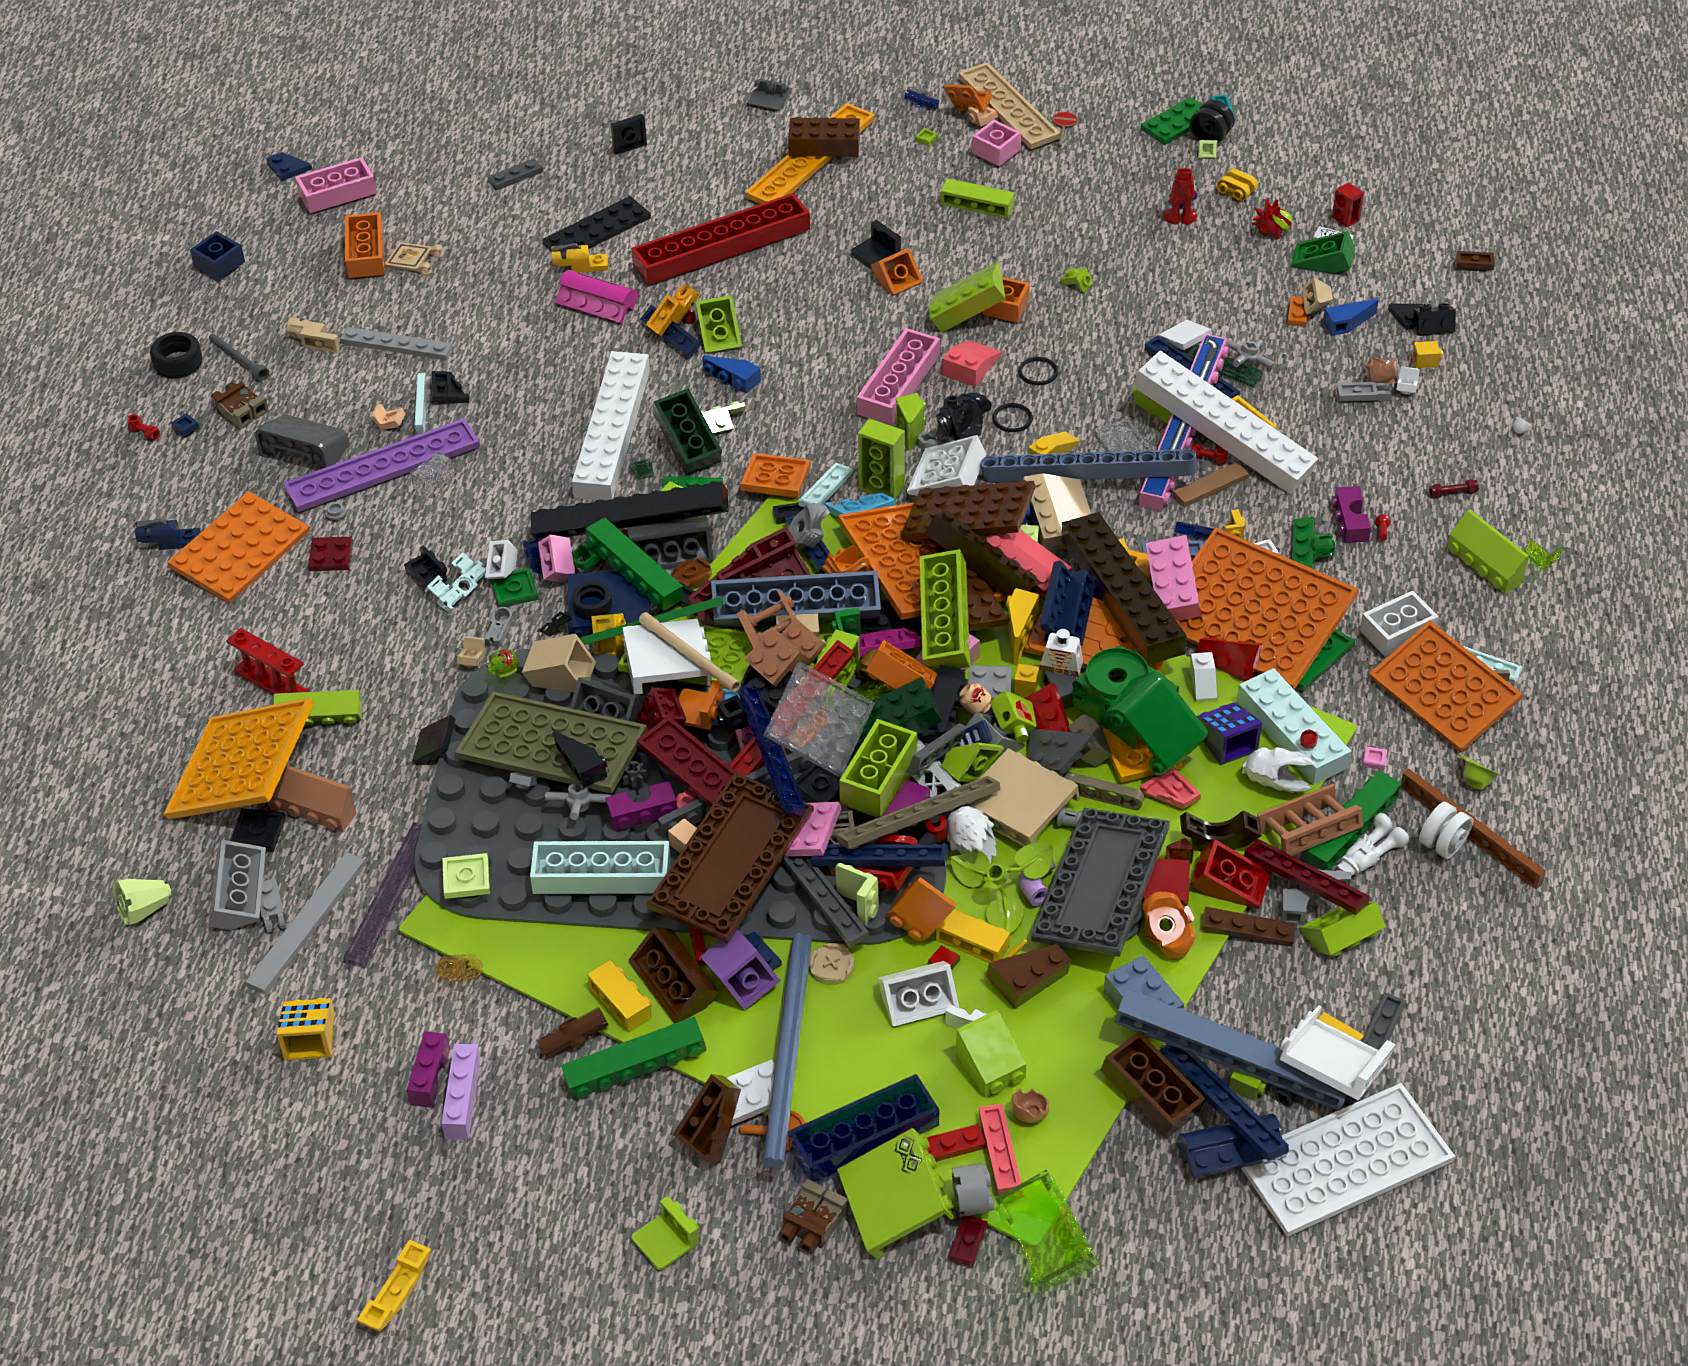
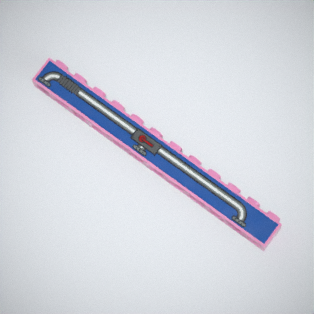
M1204 334L1190 369L1191 372L1212 386L1213 383H1217L1218 370H1222L1223 358H1227L1229 347L1226 346L1227 338ZM1172 413L1158 450L1191 449L1192 436H1196L1197 430ZM1176 476L1146 477L1140 491L1139 506L1162 511L1165 504H1169L1170 491H1174L1176 486Z

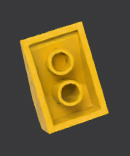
M1015 588L1012 596L1009 595L1007 598L1006 607L1008 611L1006 615L1009 618L1008 636L1013 665L1018 666L1024 653V646L1038 618L1039 594Z

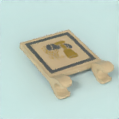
M400 242L386 261L385 267L417 271L422 275L429 276L432 270H428L430 264L424 261L429 254L441 258L444 252H440L442 246L439 244L431 247Z

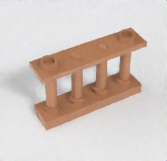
M782 590L778 591L782 601L754 616L752 614L749 616L745 610L737 613L753 648L768 631L757 633L755 629L758 626L757 623L785 608L790 618L774 626V629L782 632L794 618L797 619L792 609L795 606L790 595L785 596ZM818 656L813 661L814 665L817 663Z
M1334 784L1257 814V817L1260 818L1261 833L1273 830L1281 837L1282 851L1291 856L1363 827L1362 808L1358 805L1347 809L1342 807L1336 801ZM1330 807L1336 813L1326 817L1319 810ZM1310 814L1317 821L1306 824L1301 818ZM1292 822L1297 829L1288 832L1282 825Z

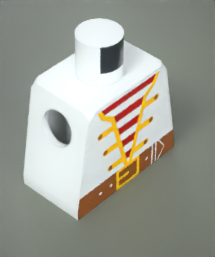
M1066 629L1058 630L1057 634L1051 633L1039 670L1079 677L1083 664L1080 639L1069 636L1070 633Z

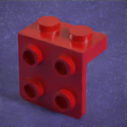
M1158 858L1145 890L1143 902L1155 892H1169L1179 898L1183 907L1188 906L1189 861Z

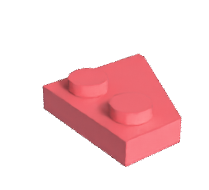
M1175 768L1164 776H1156L1140 785V791L1143 794L1181 809L1187 808L1201 798V793Z

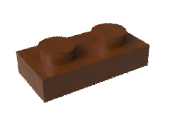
M1457 251L1456 253L1457 268L1494 270V253Z

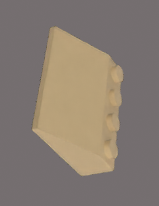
M1049 474L1025 476L1023 480L1034 481L1036 486L1029 505L1032 523L1034 526H1039V544L1050 552L1067 549L1062 542V522L1091 514L1080 479Z

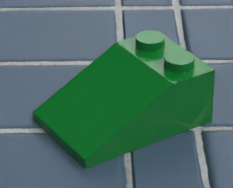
M1349 231L1297 243L1291 262L1292 267L1327 273L1350 270L1356 248Z

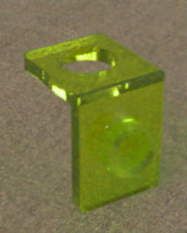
M1531 539L1527 543L1524 552L1540 568L1545 569L1558 560L1564 547L1561 545L1549 554Z

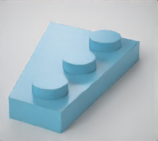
M885 493L861 496L858 501L844 499L841 500V504L832 505L831 502H827L824 505L830 511V514L838 517L841 514L895 506V499Z

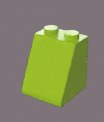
M998 1010L956 1029V1057L985 1097L991 1094H998L1005 1087L1018 1084L1026 1078L1027 1064Z

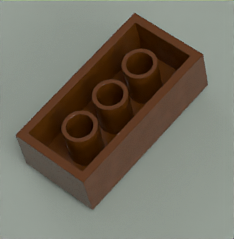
M790 118L788 135L789 156L859 157L860 118Z
M1140 1031L1105 1057L1100 1069L1165 1138L1196 1116L1206 1100Z

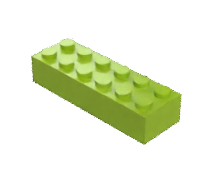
M961 550L920 556L923 662L925 666L935 672L939 671L940 665L958 669L970 667L966 562Z

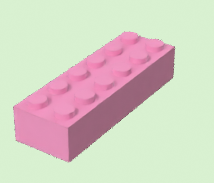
M905 328L857 396V414L892 425L896 420V398L914 394L940 356V338Z

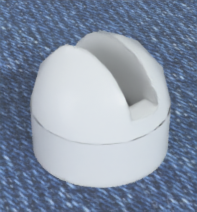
M1519 417L1516 418L1513 424V429L1518 434L1525 433L1530 427L1527 421Z

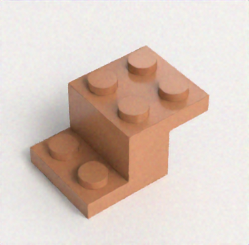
M794 618L782 634L771 627L744 660L776 687L789 671L800 677L825 648L826 644L798 619Z

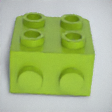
M668 1195L660 1200L661 1214L632 1234V1241L658 1270L665 1269L699 1244L698 1224L693 1218H688L684 1214L682 1206L677 1201L673 1202Z

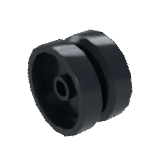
M1208 100L1191 117L1189 127L1191 133L1198 141L1217 140L1218 144L1233 128L1235 118L1233 112L1226 104L1218 100Z

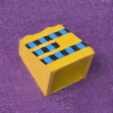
M331 998L284 1001L277 1028V1037L284 1060L327 1058L332 1056L334 1008Z

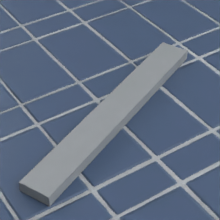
M348 852L344 854L245 981L247 987L265 995L364 868L366 865L365 859Z

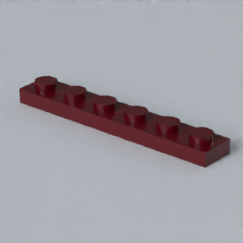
M1257 839L1244 850L1246 858L1355 915L1369 903V895L1260 839Z

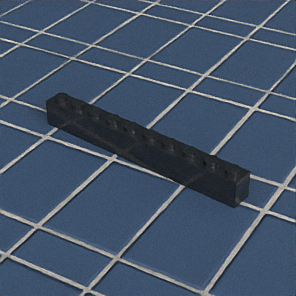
M712 481L705 485L693 484L686 488L674 487L667 491L656 490L648 494L637 493L629 497H614L611 500H596L592 503H577L573 506L539 509L536 512H531V535L538 542L549 535L561 537L585 535L588 526L603 518L609 520L616 528L623 529L729 512L728 490L722 482Z

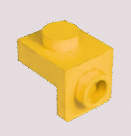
M1239 509L1231 510L1229 525L1224 527V531L1244 538L1245 518L1241 517Z

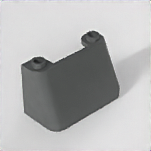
M291 415L277 417L259 426L255 432L260 456L269 458L272 453L276 454L279 449L308 456L309 463H317L320 469L336 464L350 445L349 437L343 429Z

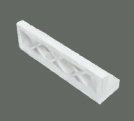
M917 737V752H918V751H920L922 748H924L925 745H924V744L922 743V741ZM938 759L927 766V768L919 772L920 776L918 774L912 775L920 785L930 788V797L937 795L938 786H944L947 791L961 786L941 766V762ZM925 773H933L932 783H925Z

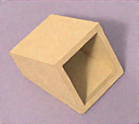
M576 634L534 641L522 673L533 687L574 692L578 677L591 678L596 661Z

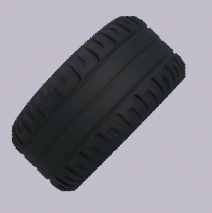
M185 332L164 334L156 339L150 348L153 367L158 374L164 377L181 378L195 372L202 363V353L198 340L193 335ZM176 352H186L178 357H167Z

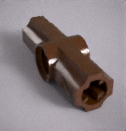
M597 1007L579 1018L574 1017L565 1021L557 1030L541 1037L537 1042L546 1059L568 1047L573 1048L587 1040L588 1036L609 1024L600 1007Z

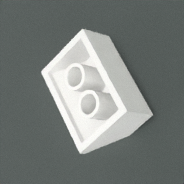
M945 961L878 977L882 1000L892 1026L944 1014L951 1004L959 1008L951 967Z

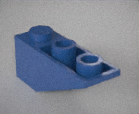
M1376 298L1325 308L1323 323L1331 336L1349 333L1377 313L1379 300Z
M705 355L702 357L703 371L746 394L761 382L760 367L746 360Z

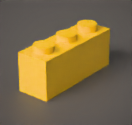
M954 909L936 928V940L986 962H993L1002 959L1008 950L1010 933L1003 928L995 927L982 919H976L960 910Z
M609 960L587 974L589 988L628 1032L652 1018L650 1009L652 1004L647 996H642L639 993L636 984L625 977V973L620 966L616 967Z

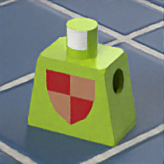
M1004 690L990 701L1000 728L1004 732L1014 735L1018 743L1026 742L1029 739L1028 734L1037 726L1033 704L1031 701Z

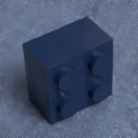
M217 231L190 249L194 267L218 281L245 262L242 246Z

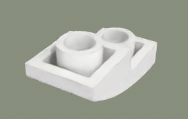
M951 1004L946 1010L945 1024L958 1029L987 1015V1013H982L975 1009L969 1015L964 1009L957 1008Z

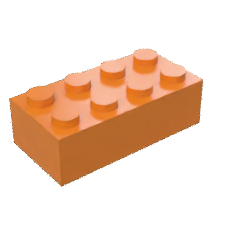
M381 212L345 215V263L348 278L385 275L384 227Z

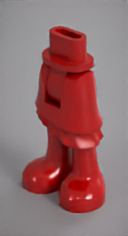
M1179 168L1177 170L1168 201L1172 207L1165 210L1163 215L1164 220L1168 223L1179 224L1180 203L1183 202L1182 223L1188 225L1197 220V212L1192 209L1195 190L1194 177L1190 168Z

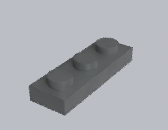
M533 158L488 176V181L496 190L542 173L543 167Z

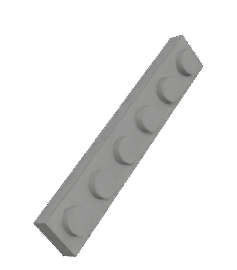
M347 327L340 338L341 344L440 360H447L453 349L452 343Z

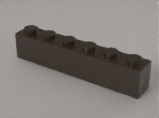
M943 510L935 514L924 533L947 551L960 549L966 565L1007 596H1012L1015 588L1034 593L1041 582L1032 572L1023 569L1016 560L1004 555L1000 548L992 546L984 536L976 534L969 525L960 522L949 511Z

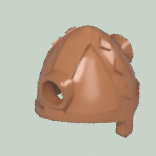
M1372 357L1365 365L1369 382L1388 383L1391 386L1397 377L1393 364L1396 358L1393 357L1388 361Z

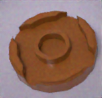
M696 558L697 561H692V559L686 560L674 568L672 577L691 589L697 588L709 580L712 574L711 566L707 560Z

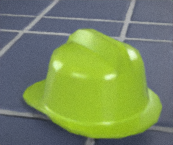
M1458 754V756L1465 760L1463 777L1470 787L1483 790L1492 783L1496 775L1501 776V774L1487 769L1469 757Z

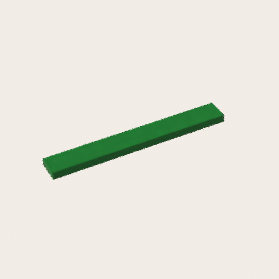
M718 597L653 617L660 623L725 605L724 598ZM639 621L583 636L579 639L584 645L622 635L623 627L642 624Z

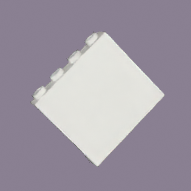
M698 619L660 623L711 661L704 627L699 626ZM644 625L623 627V642L634 695L643 694L642 683L705 676L707 686H711L710 677H713L655 632L650 631Z
M1318 1005L1313 1012L1309 1011L1305 1019L1299 1022L1297 1029L1294 1028L1289 1038L1285 1037L1280 1047V1050L1283 1051L1280 1060L1359 1100L1388 1064L1396 1044L1387 1040L1380 1050H1377L1318 1020L1317 1017L1322 1008Z

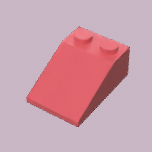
M967 340L951 347L942 358V375L976 387L1001 356L1002 351Z

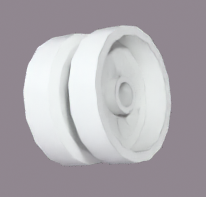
M1442 802L1433 810L1423 825L1419 842L1430 849L1436 847L1437 854L1445 859H1450L1462 847L1469 836L1474 822L1473 818L1464 812L1457 813L1456 807L1448 802Z

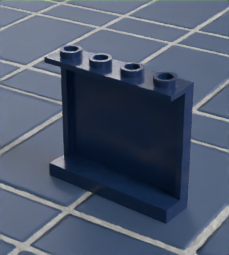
M619 571L568 574V611H572V618L568 620L569 635L576 634L580 638L593 634L592 620L579 617L575 613L572 603V594L575 588L589 581L603 583L609 588L612 607L607 615L623 613L626 624L639 621L640 615L644 612L651 615L650 599L640 593L638 588L631 582H628ZM589 596L581 600V603L595 605L602 602L603 598Z

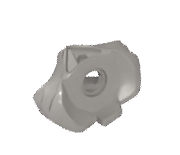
M808 503L793 518L788 529L797 542V551L806 546L814 548L824 537L821 521L830 514V511L824 504Z

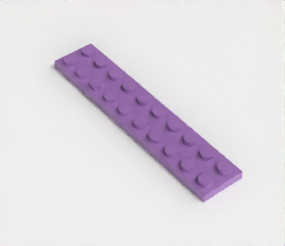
M465 418L286 481L283 485L297 512H301L480 447V443Z

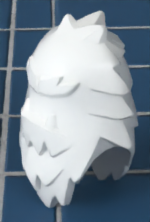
M1261 747L1252 752L1244 761L1242 773H1247L1249 779L1254 783L1257 782L1278 791L1284 790L1294 793L1307 791L1311 787L1308 786V783L1295 778L1288 771V764L1306 766L1314 765L1315 762L1297 751L1290 752L1278 747L1274 750Z
M961 806L953 810L946 822L947 841L950 842L952 851L958 850L960 854L968 851L983 852L987 855L991 864L992 856L997 854L996 841L991 829L994 824L988 820L989 818L981 810L972 806Z

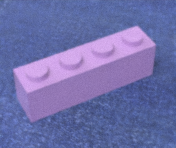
M454 1044L441 1123L445 1139L469 1140L481 1061L478 1044Z

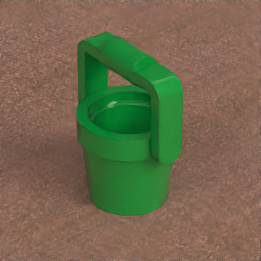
M586 541L581 543L572 552L574 567L582 570L597 565L602 559L593 548L587 545ZM582 556L585 561L582 562L576 558Z

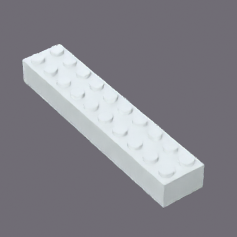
M1161 350L1138 371L1133 384L1135 388L1287 493L1292 494L1312 473L1318 460L1316 456Z
M611 351L572 479L574 498L589 500H611L614 498L650 373L648 354Z

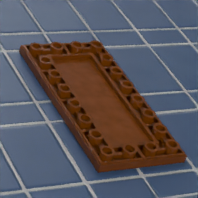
M735 772L648 900L647 908L728 944L814 811V806Z

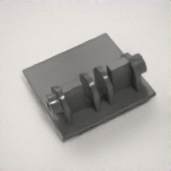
M756 79L755 86L757 88L747 104L779 111L791 90H789V86H786L785 83L774 81L772 84L771 80Z

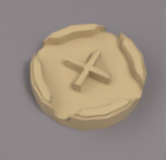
M827 943L812 952L809 970L818 982L826 985L843 983L854 972V956L843 945Z

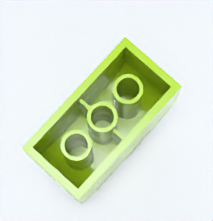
M877 719L839 780L840 804L876 818L882 817L904 782L911 778L912 774L907 772L913 755L917 753V732Z

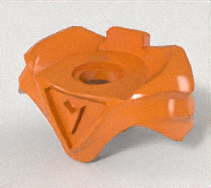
M849 546L847 549H839L834 557L827 553V558L821 568L827 574L870 571V560L867 557L859 559V548L857 546Z
M1155 892L1146 898L1142 905L1145 918V937L1156 944L1170 959L1176 960L1188 953L1195 940V931L1191 924L1194 916L1188 906L1183 907L1175 894ZM1162 919L1168 920L1171 927L1170 931L1161 930L1159 923Z

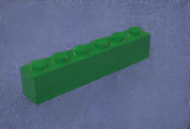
M603 518L586 528L585 541L587 545L593 548L602 559L609 562L614 570L619 571L628 582L637 587L640 593L646 595L655 606L664 611L682 601L683 586L609 520Z
M1380 770L1374 777L1370 776L1365 786L1355 792L1352 800L1349 803L1345 802L1342 806L1345 809L1354 805L1360 806L1362 808L1363 827L1302 851L1304 853L1302 861L1319 870H1330L1345 855L1348 849L1354 845L1357 839L1361 838V835L1374 824L1375 816L1379 813H1384L1399 797L1402 783Z
M694 1016L565 1063L561 1067L572 1099L584 1098L595 1091L609 1089L612 1085L623 1081H631L636 1076L652 1073L666 1065H674L688 1057H696L707 1050Z

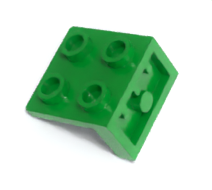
M859 607L834 611V620H831L832 632L840 630L860 637Z

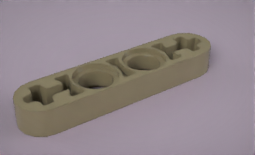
M1071 772L1063 775V778L1072 780L1078 785L1079 796L1132 810L1140 809L1145 798L1143 792L1135 788Z

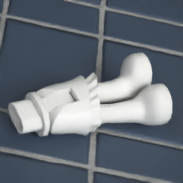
M1379 813L1374 818L1375 829L1370 835H1361V838H1358L1354 845L1348 849L1335 868L1336 870L1351 872V876H1357L1360 872L1375 866L1377 861L1380 860V856L1392 848L1406 846L1409 843V836L1400 827L1392 830L1393 826L1390 818L1384 813ZM1388 835V837L1377 847L1373 846L1379 840Z

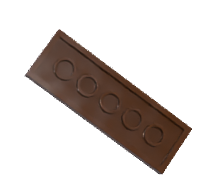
M942 546L924 548L923 555L947 552V550ZM966 565L969 631L1008 625V616L984 578Z

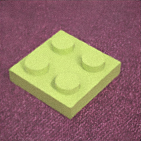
M487 853L442 858L445 899L490 894Z

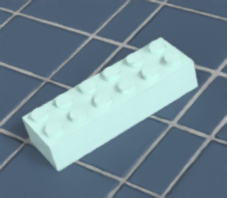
M1274 668L1239 684L1237 702L1242 708L1262 722V730L1279 748L1289 750L1290 752H1300L1315 762L1314 765H1295L1313 785L1349 768L1351 750ZM1307 729L1315 731L1318 736L1317 745L1311 749L1304 748L1300 744V736Z
M669 841L534 842L530 874L533 894L654 893L670 869Z

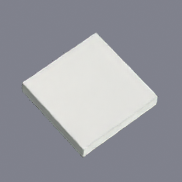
M1185 320L1159 334V336L1173 346L1186 350L1201 342L1204 334L1212 335V330Z

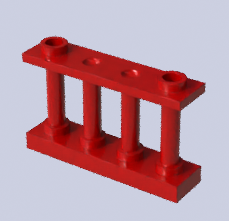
M239 628L226 640L229 645L240 650L243 660L234 668L235 674L272 695L310 692V690L299 685L296 681L295 672L304 665L302 661L242 628Z

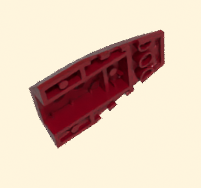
M786 526L750 544L743 553L731 560L730 564L718 571L710 581L708 580L692 593L688 600L691 605L711 600V581L811 575L796 549L797 542ZM713 608L696 613L703 625L714 627Z

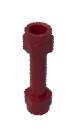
M1473 479L1466 480L1463 484L1448 486L1434 484L1429 486L1431 498H1441L1442 494L1467 491L1470 494L1479 490L1478 481Z

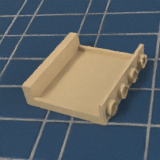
M1008 748L980 777L989 776L999 781L1001 790L994 792L989 797H982L974 800L971 804L961 806H972L981 810L989 818L988 820L994 824L991 828L992 830L1024 847L1028 844L1037 843L1036 836L1071 798L1079 801L1080 798L1078 785L1074 781L1067 780L1055 771H1050L1038 762L1031 761L1021 753L1014 752Z

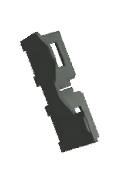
M560 611L551 619V623L547 622L539 631L547 636H552L561 625H564L565 622L572 618V611H567L566 613Z

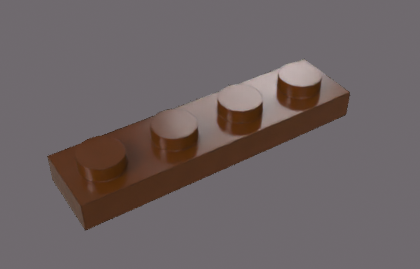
M1205 907L1202 930L1292 947L1295 923Z

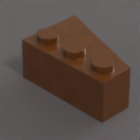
M1058 944L989 962L986 977L1013 1008L1016 1009L1068 974L1072 960Z
M711 1074L673 1135L708 1163H721L741 1089L725 1076Z

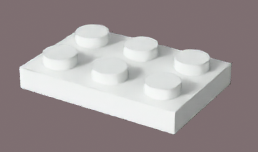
M772 1059L727 1077V1079L741 1089L731 1125L770 1110L775 1064Z

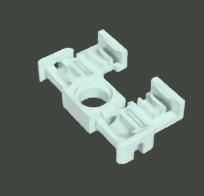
M462 552L449 566L450 569L455 567L460 569L462 575L451 586L449 584L445 585L442 582V578L438 575L426 587L425 592L430 591L438 598V605L446 612L451 613L454 609L452 606L459 599L464 600L477 587V582L485 576L486 567L483 568V564L478 560L474 563ZM463 582L467 584L469 590H461L459 588V583Z

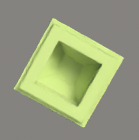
M1199 140L1198 158H1216L1217 140Z

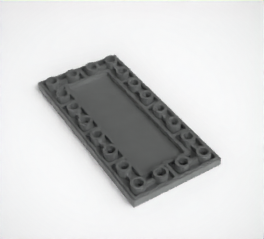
M1084 808L1032 931L1031 941L1050 945L1058 944L1062 947L1120 957L1170 828V821Z

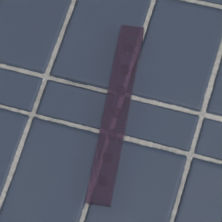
M413 822L343 957L345 964L362 968L366 967L415 871V851L422 824Z

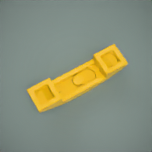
M409 1240L396 1259V1268L375 1300H369L358 1317L357 1322L380 1332L398 1313L415 1287L428 1261L431 1249Z

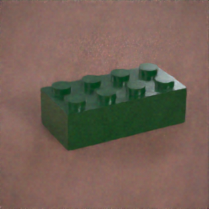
M689 388L653 401V415L685 475L721 462L722 449Z
M922 677L845 714L854 745L857 749L860 748L877 719L917 732V734L942 722L933 694Z

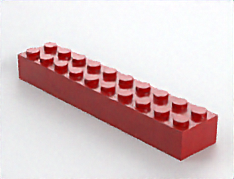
M791 193L632 247V263L646 284L650 285L810 230V212L798 197Z

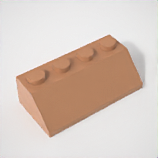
M289 765L285 766L273 796L267 802L268 807L272 810L286 812L292 817L306 819L312 824L318 823L333 831L344 832L357 814L350 786Z

